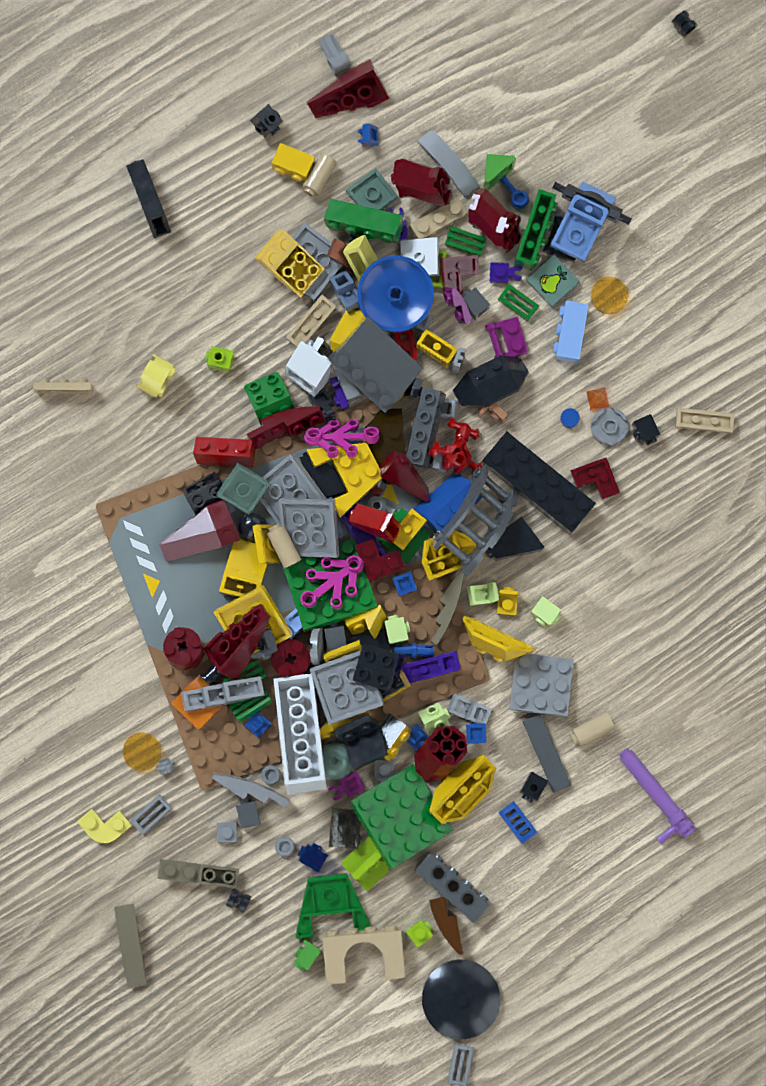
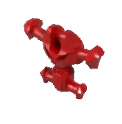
M451 418L447 425L449 429L453 428L456 430L454 444L445 445L443 448L440 447L439 442H434L428 452L432 457L437 454L443 455L444 470L448 471L451 467H454L453 473L458 475L463 469L469 467L472 469L471 474L473 475L478 467L482 468V463L476 464L471 460L472 455L467 448L466 442L469 441V436L476 441L480 437L479 429L473 430L467 423H458L455 421V418Z

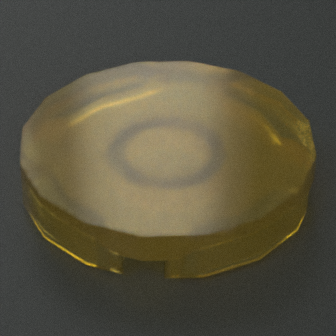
M608 276L599 279L591 289L590 298L596 310L610 315L618 313L624 308L629 294L626 285L620 279Z
M140 732L126 740L122 753L129 767L138 771H146L157 765L161 758L162 750L160 743L154 736L149 733Z

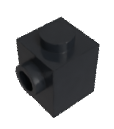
M651 414L632 423L634 429L632 434L636 442L639 441L641 445L646 443L647 446L657 442V438L661 434Z
M531 771L519 792L523 794L521 798L530 803L533 800L537 802L548 780Z

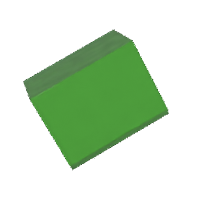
M487 154L484 189L489 191L500 182L501 178L514 170L516 162L514 156Z

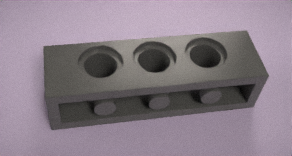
M422 388L406 455L414 466L429 469L431 455L428 451L436 440L446 394L442 391Z
M436 852L434 855L429 853L415 871L475 923L489 906L487 903L488 898L481 892L478 894L472 890L474 886L467 879L462 881L458 878L457 875L459 873L452 866L447 868L442 864L444 859ZM437 867L442 868L444 871V875L440 879H436L433 876V870ZM452 880L457 881L459 884V888L455 892H451L448 889V883ZM467 893L473 896V902L470 905L464 904L462 900L463 896Z

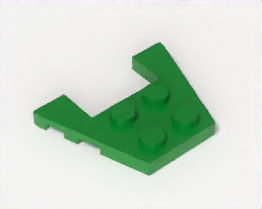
M347 873L308 877L296 930V939L313 937L312 916L352 912L353 925L358 931L365 930L366 927L371 926Z

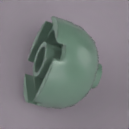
M330 742L322 746L326 779L335 781L348 776L352 771V766L346 746L339 742Z

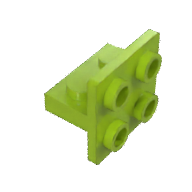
M370 837L364 840L341 862L366 891L372 888L390 871Z

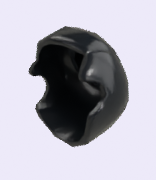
M252 512L249 515L245 514L240 519L238 529L244 540L255 542L252 526L267 525L263 516Z

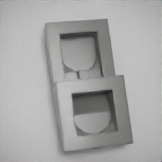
M453 694L447 711L476 724H487L492 709Z

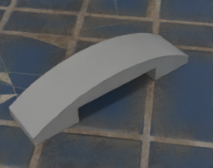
M432 129L417 141L428 155H431L440 167L445 169L447 175L453 181V185L464 198L479 187V184L460 158Z

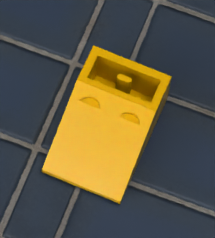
M277 230L254 257L270 274L299 297L303 296L325 270L300 244L283 230Z
M242 539L233 543L221 581L220 594L239 598L262 586L268 564H259L256 543Z

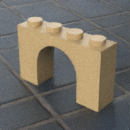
M386 925L385 928L377 929L376 926H370L360 931L357 928H348L346 932L328 930L323 934L326 985L346 983L345 955L353 945L360 942L372 943L380 949L384 958L385 979L405 978L401 927Z

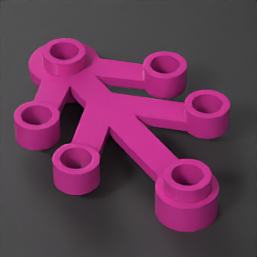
M351 419L341 428L338 420H330L321 429H308L304 440L309 445H319L327 451L328 457L335 458L339 454L338 447L326 442L332 441L346 450L348 457L353 458L358 455L357 446L351 445L347 441L365 440L368 444H375L379 440V430L376 427H367L364 433H347L349 431L355 432L359 429L357 420Z
M353 555L346 560H335L329 557L321 560L324 570H330L332 567L343 568L339 572L309 569L306 572L308 581L315 582L317 579L327 581L313 592H303L301 595L302 605L306 608L314 607L317 599L334 586L333 598L330 600V604L333 609H340L342 607V582L347 575H349V585L346 587L345 592L349 598H354L357 595V574L364 568L363 560L359 556ZM326 561H329L330 565L325 566L324 563ZM353 563L358 565L356 568L351 567ZM314 573L315 577L310 578L309 574ZM354 589L355 592L350 594L348 593V590ZM307 599H312L311 603H306L305 601ZM339 601L340 603L339 605H333V602Z

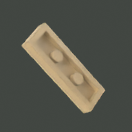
M459 197L450 201L449 205L441 206L411 223L410 228L417 239H424L468 215V212Z
M321 295L286 336V339L296 348L301 341L306 344L337 306Z
M40 379L39 382H33V390L35 393L93 394V385L84 379L77 380V382H69L66 379L50 382L47 379Z
M677 408L675 428L732 434L735 414Z

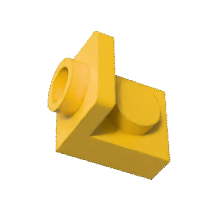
M503 587V590H499L497 614L516 616L519 591H515L513 587Z

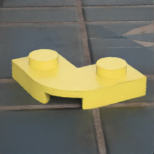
M91 809L77 821L89 837L99 843L115 841L132 826L121 811H118L104 823L97 813Z

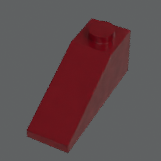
M393 450L380 465V477L428 503L430 500L429 488L410 459L403 453Z

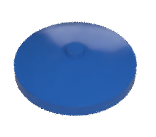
M392 255L378 259L364 271L358 284L357 297L365 318L367 316L371 318L383 331L404 332L418 326L427 317L432 308L434 289L428 272L421 264L405 256Z

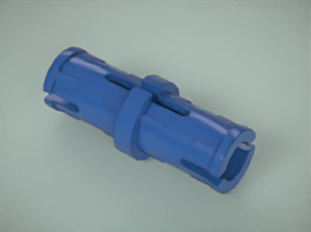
M394 644V652L411 656V658H416V656L433 657V644Z

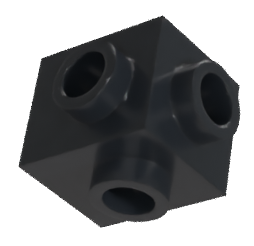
M268 104L250 122L255 126V130L265 138L268 134L273 136L281 128L278 125L283 120L280 114Z

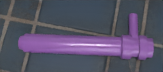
M628 748L620 753L621 762L668 818L671 827L656 838L659 843L662 844L676 832L679 836L682 835L683 838H686L696 830L693 826L694 822L686 817L687 814L683 809L680 810L636 754Z

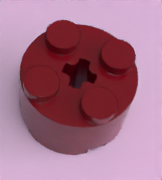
M176 627L166 636L163 643V652L174 668L187 670L197 667L204 658V645L194 630ZM182 647H187V650H180Z
M285 640L277 645L278 651L272 653L271 657L275 672L282 678L306 674L311 664L310 653L307 647L297 640ZM289 655H292L293 658L296 657L292 665L286 662Z

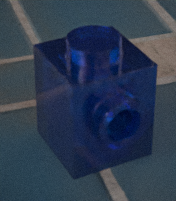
M314 842L312 845L307 844L306 847L302 845L297 854L300 857L299 862L317 872L321 870L328 855L322 852L323 847Z

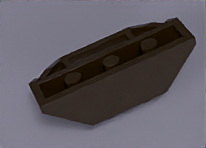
M402 408L388 409L386 413L381 410L365 426V429L367 427H376L379 430V440L375 444H368L379 468L393 450L405 455ZM382 479L386 485H393V483Z

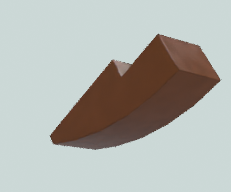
M445 897L430 899L431 911L442 935L459 955H463L456 915L448 916Z

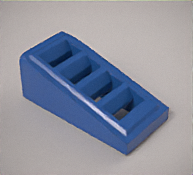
M514 801L498 812L521 844L538 833ZM514 808L516 812L507 818L505 814ZM519 815L521 818L512 824L510 821ZM524 821L525 825L516 830L515 827ZM529 828L530 831L521 837L520 833Z

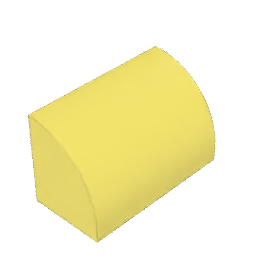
M365 235L350 242L343 251L358 281H360L364 271L373 262L378 260Z

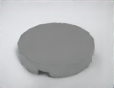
M616 408L601 409L591 421L592 436L603 445L612 446L619 444L628 433L627 417Z
M314 628L310 637V644H312L310 657L312 664L317 667L325 663L323 654L326 653V638L322 628Z

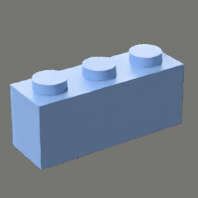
M566 301L565 305L560 307L559 317H562V322L557 325L556 330L559 340L558 343H554L553 353L556 354L555 360L578 363L588 304Z

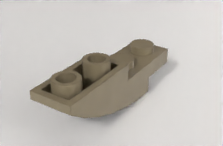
M160 859L157 879L237 888L239 869Z

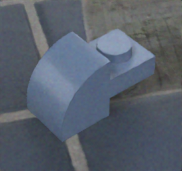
M347 271L329 278L338 301L347 312L360 307L357 289Z

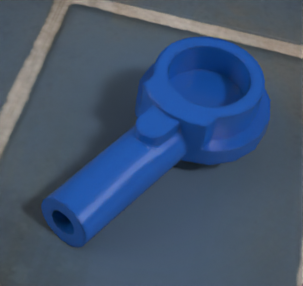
M506 176L501 178L500 181L511 194L512 206L516 209L526 208L529 203L528 194L520 189L516 190Z

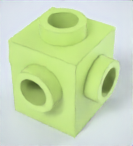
M439 702L418 712L429 736L437 727L451 726L448 721L451 717L446 707L442 709Z

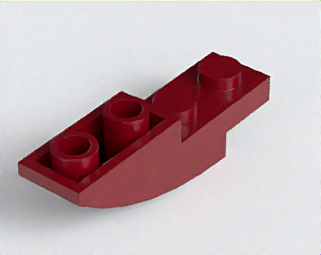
M319 406L293 408L260 420L262 426L247 433L249 440L253 441L256 450L286 433L291 438L301 434L303 431L324 421Z

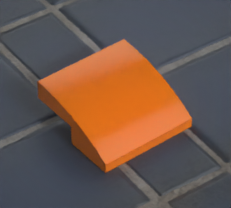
M199 675L182 692L202 689L210 685ZM181 693L171 703L198 730L224 706L185 712Z

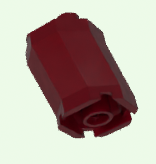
M398 159L394 162V173L391 174V182L396 186L400 198L413 197L436 206L450 204L452 192L447 189L450 179L444 168H432L409 159Z
M480 188L473 194L474 204L469 205L468 223L473 225L474 229L481 230L501 252L508 253L515 246V243L518 244L520 242L519 225L521 223V216L507 211L487 189Z
M455 726L437 727L414 754L415 771L426 782L443 781L467 754L466 736Z

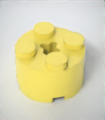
M153 354L152 359L154 361L149 360L140 377L142 384L137 383L136 388L155 398L158 396L162 398L167 388L165 383L167 379L171 381L176 369L173 368L174 364Z

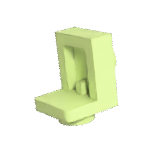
M496 582L467 587L470 606L491 604L499 601V590Z

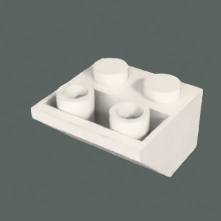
M301 341L286 365L285 376L315 397L328 383L332 363L326 356L316 352L311 345Z

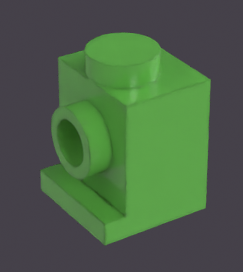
M305 939L303 943L306 946L304 948L300 946L294 955L297 959L293 965L301 971L304 969L308 971L321 952V949Z

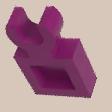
M357 772L340 779L341 786L334 785L329 788V791L333 789L338 791V796L334 797L333 800H339L343 793L350 797L365 790Z

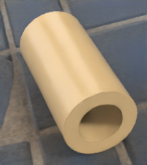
M326 154L319 156L303 184L304 192L309 196H319L337 165V162L332 157Z
M278 523L268 528L270 532L267 535L283 567L286 568L300 561L301 558L285 526L280 527Z
M605 712L572 729L573 734L570 736L575 745L579 744L582 747L615 729V726L608 713Z

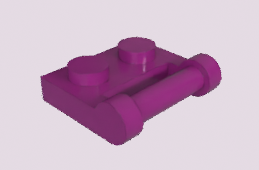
M518 316L485 325L486 332H489L494 348V358L500 355L518 357L528 354ZM497 329H501L508 351L506 353L502 352L496 332Z

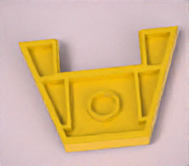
M367 443L351 444L357 446L358 455L353 458L348 457L346 450L340 446H337L339 454L335 458L328 457L327 451L323 448L306 449L314 468L332 460L348 492L335 498L336 513L339 519L383 479L380 477V468Z

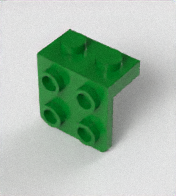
M279 372L271 373L244 386L260 425H262L260 420L278 412L294 408Z
M401 508L399 511L395 510L392 514L401 523L408 512ZM422 527L403 551L395 544L377 537V540L391 552L398 550L402 560L408 563L423 546L424 541L430 537V533Z

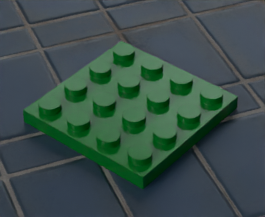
M354 538L338 543L339 556L331 559L346 560L353 555L359 556L355 548L356 542ZM300 556V561L286 568L283 567L304 632L351 618L378 607L364 568L357 574V595L354 598H349L345 592L346 587L349 585V575L343 579L341 590L342 607L335 610L330 604V600L333 598L334 586L320 596L312 608H306L302 605L301 595L305 591H315L327 581L317 579L315 582L308 581L306 572L309 569L339 572L343 568L332 567L330 570H324L321 560L325 557ZM326 561L324 565L329 566L330 562ZM353 563L351 565L352 568H356L358 566L356 563ZM310 573L309 577L313 578L315 577V574ZM354 589L348 590V593L350 594L355 592ZM307 599L305 602L311 603L312 599ZM334 601L333 605H339L340 602Z
M414 764L349 802L389 870L454 831L449 822L441 824L429 811L433 795L422 777L415 771Z

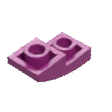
M454 287L444 288V300L449 307L456 308L454 314L458 323H471L472 319L469 309L460 293Z

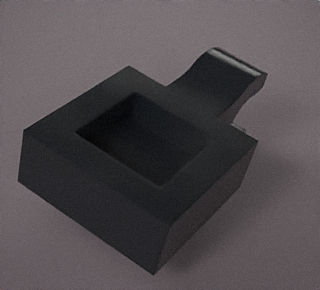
M325 388L321 389L315 397L311 394L308 395L311 405L320 407L327 422L335 420L333 416L335 413L331 408L334 406V401Z

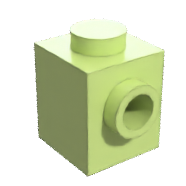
M542 596L530 614L536 618L535 621L539 625L549 627L551 623L555 625L560 619L559 612L561 609Z
M399 615L387 617L388 620L384 621L389 645L407 642L409 640L407 633L410 632L408 621H404V617L399 618Z

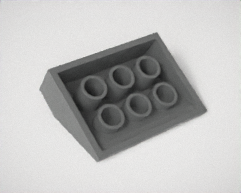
M368 316L328 357L329 361L384 413L400 398L423 369Z

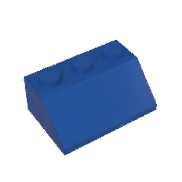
M453 473L429 495L430 500L428 503L423 500L414 510L427 520L426 524L436 533L442 530L458 511L468 494L471 482L462 475H455ZM479 495L474 504L476 505L483 497Z

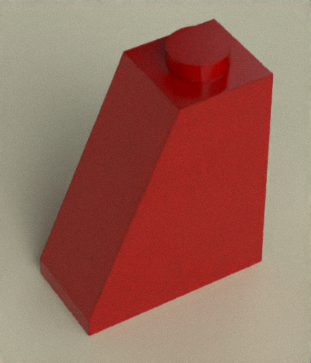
M357 504L349 516V522L354 527L393 544L402 528L393 514Z

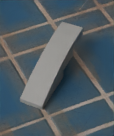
M260 676L223 682L219 685L207 686L197 690L184 691L181 693L184 711L189 712L264 696V690Z
M216 772L212 774V779L243 799L249 793L264 804L269 797L285 808L290 802L289 798L255 781Z

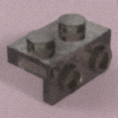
M332 808L329 847L358 849V845L361 842L359 833L362 823L354 810Z

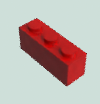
M196 437L193 450L196 463L200 465L235 467L239 463L244 467L252 468L256 453L252 440Z

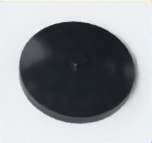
M464 959L451 960L438 966L427 978L422 991V1007L428 1022L436 1031L453 1039H470L485 1032L495 1021L500 1008V991L492 974L482 965Z

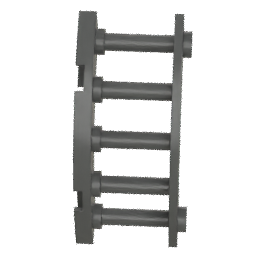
M487 464L482 468L478 467L474 471L470 489L462 505L442 530L437 531L433 537V548L437 550L443 544L462 560L461 571L466 576L484 559L482 555L488 547L492 549L500 539L514 514L511 511L512 507L517 506L519 492L514 488L509 492H505L487 476ZM484 484L500 497V502L483 488ZM479 495L497 510L494 521L474 504ZM469 511L488 526L489 530L483 538L462 522ZM456 528H459L476 543V548L470 554L464 553L448 539Z

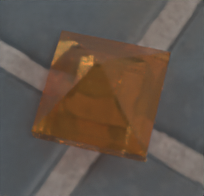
M605 388L586 392L590 410L609 407Z

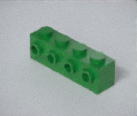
M541 189L538 190L514 265L522 266L529 270H532L534 265L538 266L541 257L538 251L539 248H544L546 237L543 236L545 230H550L552 220L549 218L551 213L555 214L558 205L555 202L556 194Z
M331 198L324 215L325 225L331 230H343L351 235H365L368 239H381L385 243H398L404 226L403 217L400 214Z

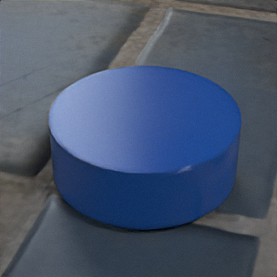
M572 408L565 409L560 416V421L566 428L575 427L580 420L579 413Z

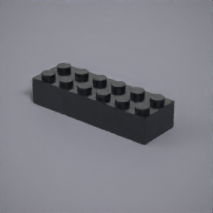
M508 431L504 433L482 460V465L487 464L488 469L509 487L518 491L519 495L568 535L574 532L596 504Z

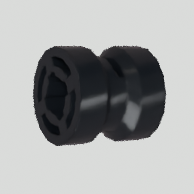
M686 10L680 12L671 21L675 27L679 28V33L683 37L692 32L697 26V23L689 18V13Z
M234 888L226 906L229 908L234 907L238 912L244 914L252 896L248 894L243 895Z

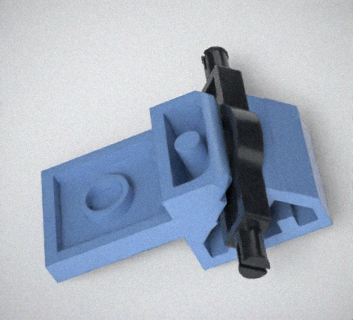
M556 181L552 189L563 193L562 198L571 203L550 246L582 262H585L606 219L617 223L619 220L628 226L632 218L622 214V209L613 205L616 197L583 181L579 188L570 184L564 186Z

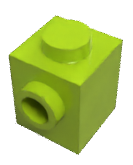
M211 346L210 351L206 352L205 362H207L208 368L230 373L235 354L233 350Z
M420 919L407 929L406 933L415 945L419 947L433 936L431 931L434 929L427 920L423 923Z

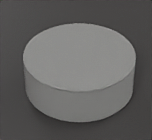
M269 765L262 770L261 778L266 784L274 785L280 780L281 773L276 766Z
M281 837L277 840L275 850L280 856H289L294 852L295 844L292 839Z

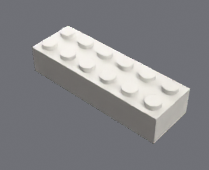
M304 674L275 678L274 687L287 794L327 789L315 685L312 675Z

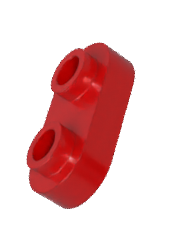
M412 330L395 332V342L404 351L410 353L411 357L416 361L418 353ZM406 335L408 338L407 340H401L400 337Z

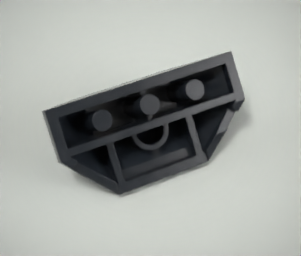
M500 355L467 371L453 389V393L461 406L486 408L519 392L529 371L520 357Z

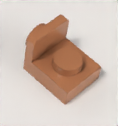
M496 403L486 408H478V416L480 418L487 411L490 412L489 416L496 422L499 420L503 423L508 417V414Z

